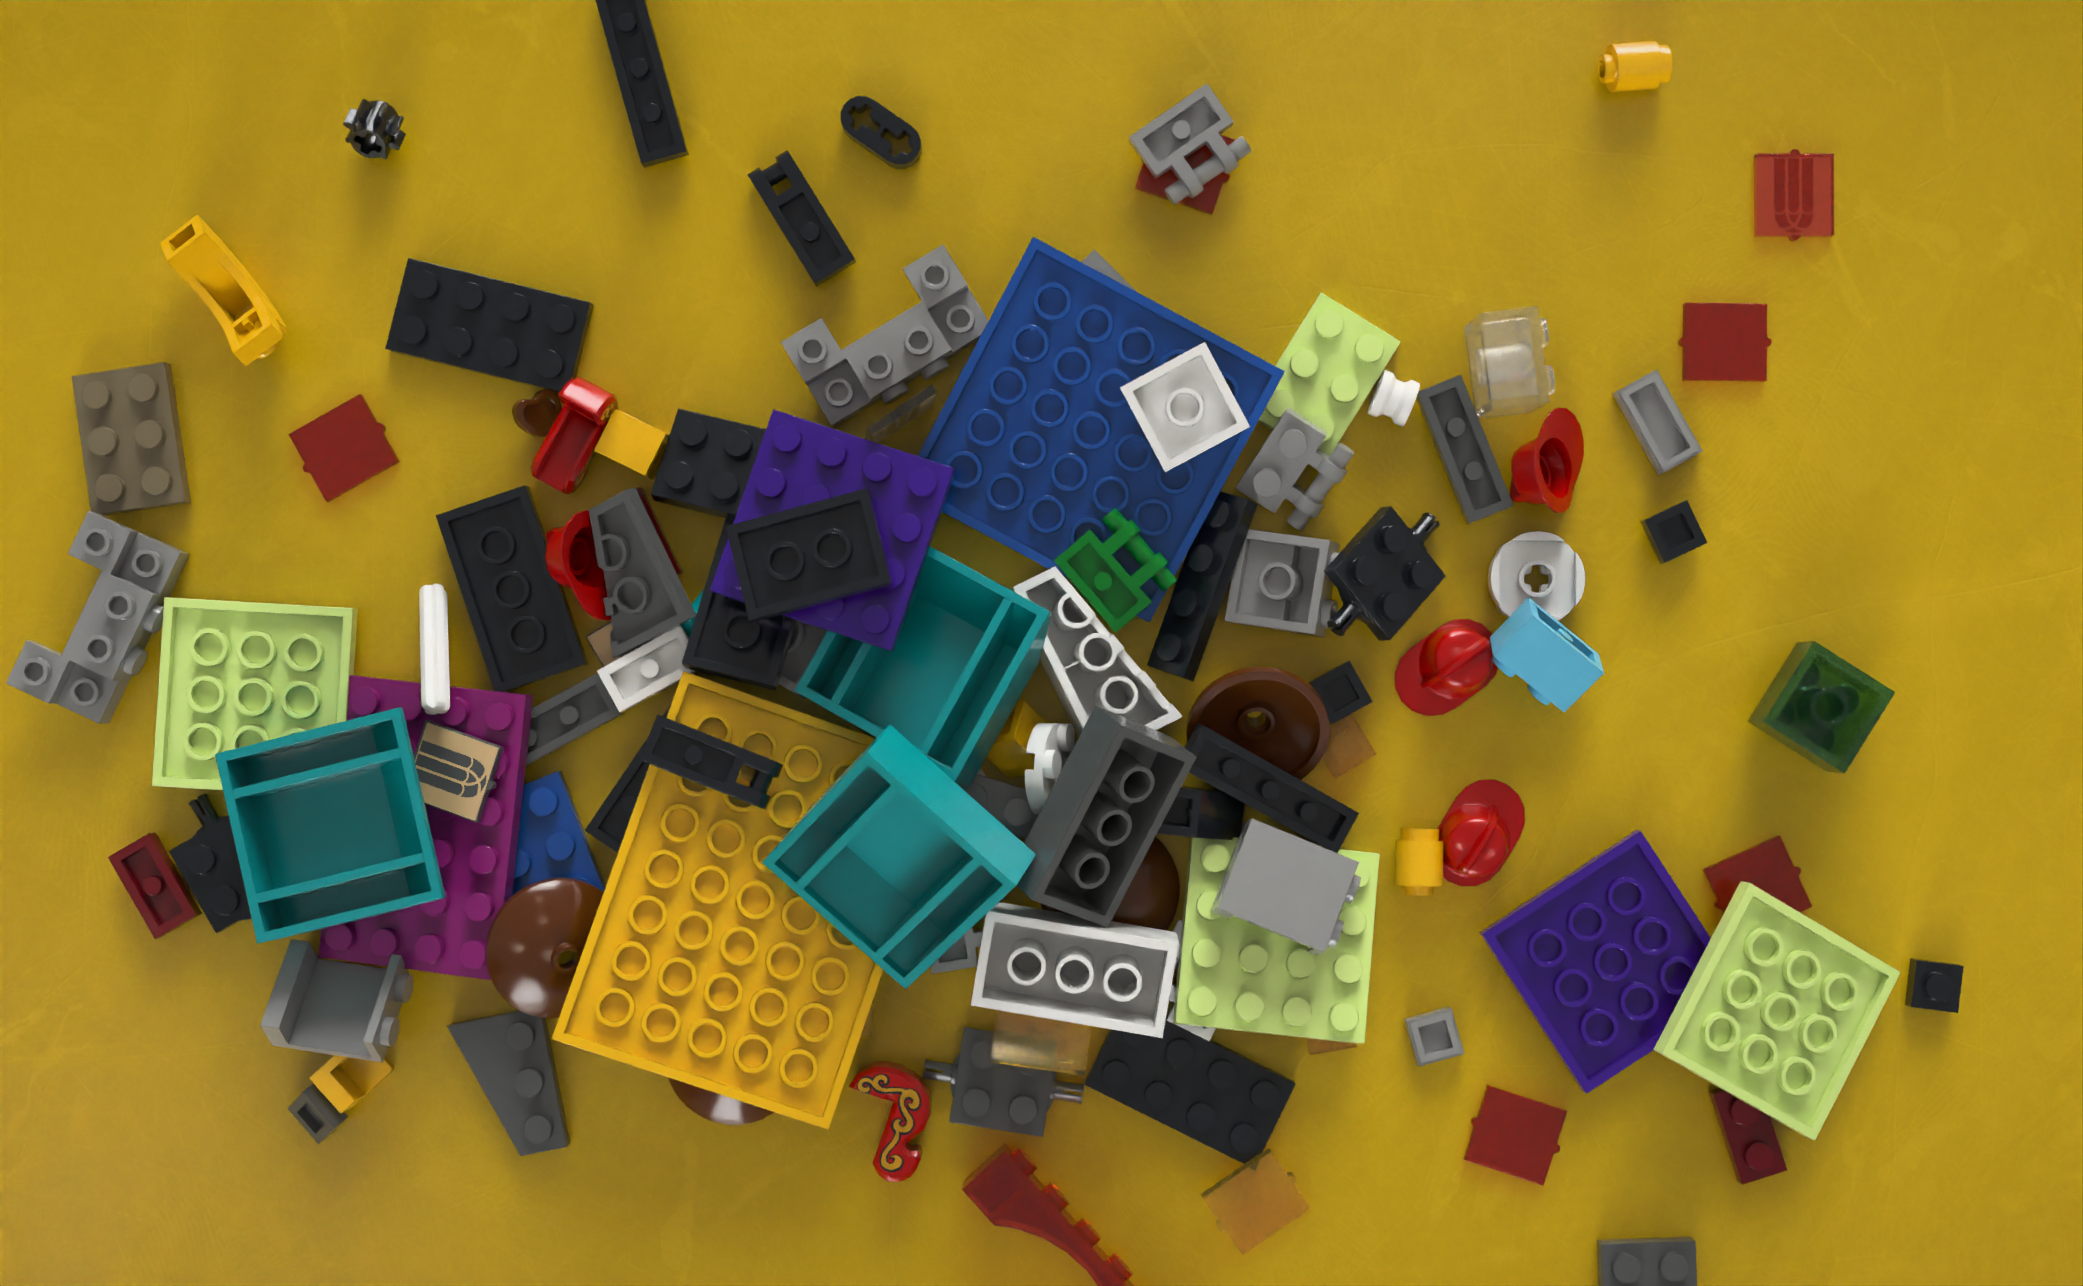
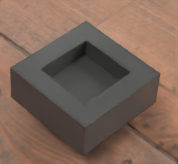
M312 1084L303 1091L288 1108L318 1144L331 1135L348 1117L345 1112L340 1114L315 1084Z

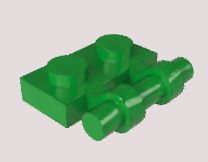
M1114 508L1102 519L1103 523L1113 533L1109 539L1102 543L1090 529L1054 561L1116 633L1152 603V600L1140 588L1151 578L1164 592L1177 579L1165 566L1169 562L1160 551L1155 554L1138 534L1141 529L1132 519L1127 521L1117 508ZM1121 546H1124L1141 566L1131 576L1112 555Z

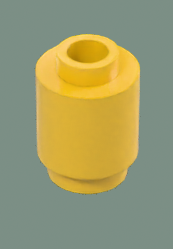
M1656 41L1610 44L1605 54L1600 55L1598 60L1599 80L1601 83H1606L1610 92L1656 89L1660 84L1668 83L1672 75L1670 48L1667 45H1658Z
M1401 828V840H1396L1395 885L1405 886V895L1433 896V887L1443 886L1444 841H1439V829Z

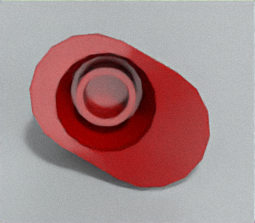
M1558 407L1549 412L1542 424L1538 437L1522 445L1513 453L1511 459L1512 479L1509 492L1510 498L1513 501L1527 502L1533 505H1547L1555 513H1564L1569 508L1572 492L1583 461L1584 439L1578 420L1567 408Z
M584 510L574 514L566 523V526L553 528L546 533V567L550 576L557 583L573 590L578 602L586 613L595 619L609 621L611 620V615L606 616L603 598L608 597L603 569L598 567L589 511Z
M1454 619L1441 625L1419 641L1402 656L1395 671V688L1401 701L1412 711L1422 715H1443L1457 708L1482 690L1495 677L1498 667L1492 660L1493 653L1490 636L1493 633L1483 624L1473 620Z
M1495 779L1478 780L1466 786L1453 801L1437 828L1439 829V841H1444L1443 877L1448 882L1459 886H1478L1491 880L1506 862L1519 840L1525 825V808L1519 795L1508 784Z

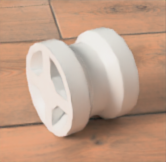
M1384 370L1374 390L1367 414L1374 417L1380 415L1388 416L1392 419L1393 424L1403 427L1415 403L1420 383L1413 380L1402 382L1395 378L1394 373Z

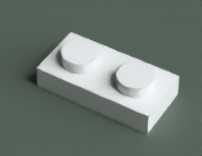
M681 625L597 670L619 712H624L679 682L683 671L690 674L697 672L686 669L682 665L689 637Z

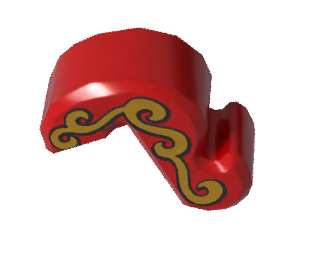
M582 377L569 380L559 392L558 397L565 405L531 465V472L534 478L567 495L575 492L588 474L587 467L597 453L594 449L613 411L618 410V402L614 394Z
M889 1061L871 1063L859 1069L849 1087L894 1102L872 1164L880 1177L886 1181H904L913 1175L921 1160L922 1146L920 1144L912 1145L909 1141L924 1130L930 1117L931 1091L919 1074L902 1064Z

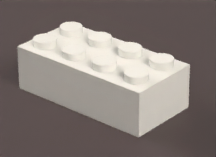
M998 902L986 914L971 1006L1163 1038L1179 947L1177 932L1111 921L1109 926L1105 927L1072 914Z

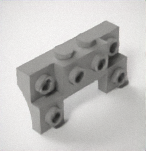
M944 244L903 268L905 275L921 302L841 350L824 321L820 318L781 342L833 428L880 400L885 405L896 401L909 391L906 384L921 375L925 381L939 375L949 367L946 360L978 342L988 323V319L968 288L967 282Z
M88 511L68 554L102 570L63 653L36 641L26 640L6 684L49 704L56 703L96 723L102 724L110 723L131 676H136L144 666L147 659V651L144 649L152 633L158 632L162 627L164 597H170L190 554L100 514Z

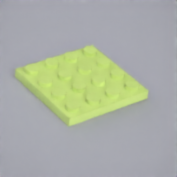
M164 597L152 786L223 790L215 757L216 753L347 721L350 675H354L358 609Z
M1190 837L1173 1024L1365 1044L1380 854L1339 849L1338 854L1359 862L1354 875L1361 877L1360 884L1350 904L1344 902L1338 919L1344 921V925L1337 944L1334 948L1327 946L1324 953L1315 955L1308 952V946L1235 916L1227 919L1210 912L1239 838L1233 837V840Z
M1740 881L1653 1050L1799 1134L1815 1141L1901 972L1753 884Z

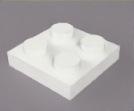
M1205 342L1120 387L1165 472L1250 427Z

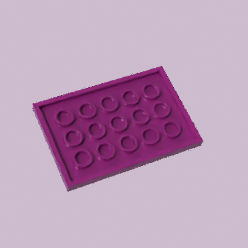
M350 675L347 720L402 707L413 753L416 751L425 720H430L500 745L504 749L494 777L497 786L495 789L490 790L480 822L476 823L425 804L446 898L321 929L318 957L388 966L391 955L394 954L402 956L405 963L404 969L491 980L486 967L485 944L494 917L503 904L512 897L533 695L450 686L449 710L446 713L429 715L426 714L425 709L421 706V683Z

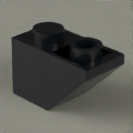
M1181 786L1157 833L1233 840V837L1239 838L1242 831L1245 803L1223 791Z

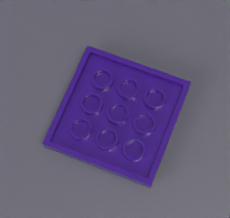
M773 409L733 524L867 488L870 491L893 585L782 614V616L894 652L956 471L953 467ZM728 538L710 591L744 603Z
M1635 830L1479 932L1571 1075L1586 1094L1653 1051L1711 939L1643 833L1639 830Z

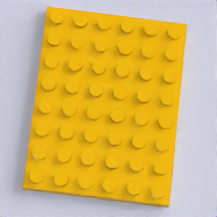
M683 671L666 718L783 764L782 770L778 778L773 777L767 792V795L771 797L766 810L649 765L552 1040L829 1130L883 969L762 862L808 809L876 738ZM742 765L736 782L749 787L755 770Z

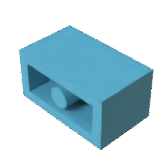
M1529 597L1490 636L1493 653L1492 660L1495 665L1507 676L1513 677L1516 674L1528 683L1529 691L1538 701L1544 705H1549L1552 702L1563 712L1576 702L1604 674L1599 653Z

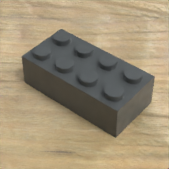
M1095 705L1024 842L1036 856L1017 886L1033 901L1108 927L1197 757L1172 737Z

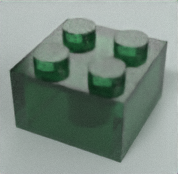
M1797 642L1747 722L1826 772L1845 773L1895 692L1817 642Z

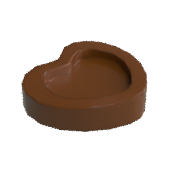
M540 390L531 399H521L513 405V419L524 432L533 436L546 437L562 410L561 402L557 394L552 390Z

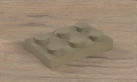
M162 362L72 376L91 512L107 516L191 503L171 364Z

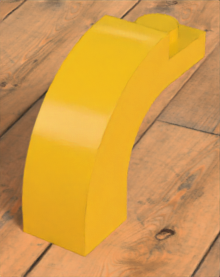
M198 214L160 243L167 263L192 287L208 306L222 326L233 354L245 366H248L255 359H263L269 356L277 348L279 341L284 338L283 335L288 331L282 318L241 262Z

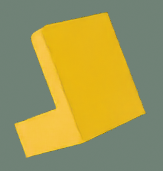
M615 410L594 451L652 480L661 463L669 435L620 410Z
M1025 701L1016 703L987 755V758L1008 778L1024 776L1025 769L1034 770L1035 754H1026L1028 740L1033 728L1038 723H1046Z
M334 1055L309 1079L341 1114L358 1103L394 1070V1066L386 1057L382 1063Z

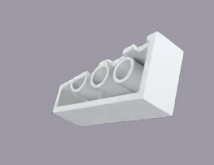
M1056 566L1010 589L1052 613L1040 661L1078 737L1095 705L1154 730H1158L1183 717L1174 705L1170 704L1155 687L1156 684L1146 672L1142 671L1132 660L1118 639L1113 634L1111 635L1095 616V612Z

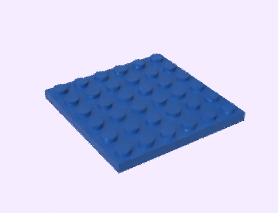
M1032 237L917 456L953 467L956 471L942 512L1048 569L1056 566L1067 579H1069L1054 560L1090 529L1102 543L1109 539L1113 533L1103 523L1102 519L1114 508H1117L1127 521L1132 519L1141 529L1138 534L1155 554L1160 551L1169 562L1165 566L1175 576L1285 371L1039 239ZM1205 342L1250 427L1165 472L1120 387ZM1121 546L1112 554L1130 576L1141 567L1124 546ZM1151 578L1140 588L1152 600V603L1136 615L1149 623L1167 591L1162 592Z

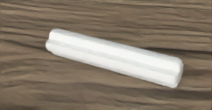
M435 583L433 585H424L419 590L421 706L425 709L426 714L429 715L446 713L450 708L447 592L444 590L443 585Z

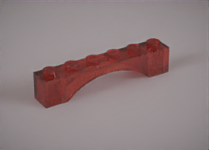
M1004 1143L963 1181L962 1190L993 1225L1019 1229L1044 1238L1075 1259L1087 1270L1098 1286H1134L1129 1280L1133 1273L1116 1253H1113L1110 1257L1105 1254L1097 1245L1101 1238L1096 1230L1084 1218L1077 1222L1065 1209L1069 1205L1068 1200L1053 1183L1050 1182L1045 1187L1033 1174L1037 1170V1166L1020 1147L1013 1152Z

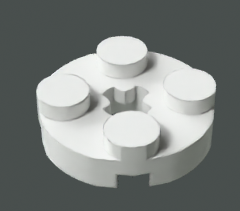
M1535 531L1514 537L1498 548L1489 566L1488 588L1491 598L1495 602L1499 613L1510 617L1529 597L1559 621L1577 605L1584 592L1585 570L1582 560L1562 538L1552 533ZM1532 565L1539 566L1540 574L1548 575V584L1540 585V593L1531 591V585L1524 582V575L1531 573Z
M1038 723L1030 734L1026 754H1035L1034 770L1025 769V789L1030 809L1034 814H1039L1074 747L1075 730L1072 724Z

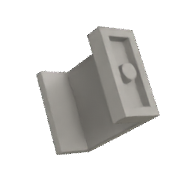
M1251 818L1244 823L1210 912L1227 919L1235 916L1308 946V952L1315 955L1324 953L1327 946L1335 947L1341 935L1344 921L1339 920L1338 917L1344 902L1350 904L1358 890L1361 877L1354 874L1359 862Z
M291 939L260 1027L272 1046L383 1063L388 1046L392 1047L396 1043L399 1033L398 1015L402 1003H407L411 997L414 983L413 976L409 973L408 969H404L405 963L401 955L392 954L387 969L320 959L317 957L310 942Z

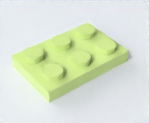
M1321 292L1275 365L1285 372L1258 422L1273 430L1288 407L1327 432L1325 439L1318 449L1330 456L1401 341Z

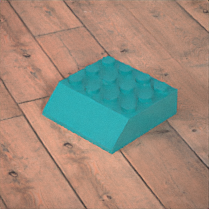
M930 546L894 652L827 631L794 691L876 738L889 724L892 725L955 783L969 788L1040 661L1052 613Z
M402 707L215 754L257 944L446 898Z
M889 724L808 809L762 863L906 989L1018 884L1036 854Z

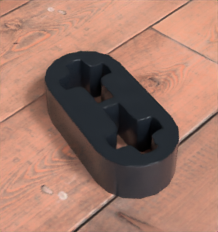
M856 96L844 104L841 110V123L846 135L851 140L887 165L896 169L909 168L919 160L922 153L921 139L918 132L910 124L867 96ZM866 109L871 110L870 119L879 129L877 132H874L865 125H862L858 130L854 129L855 122L851 114L854 111L862 114ZM886 133L896 140H901L904 136H908V144L912 151L909 154L900 152L895 157L891 155L893 152L891 143L883 137Z

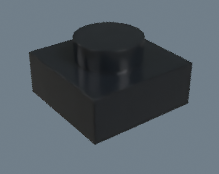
M1687 500L1640 521L1660 564L1666 563L1707 543Z
M1350 660L1308 682L1317 691L1325 704L1329 725L1373 702Z
M1910 958L1905 1005L1914 1008L1958 1013L1964 966Z

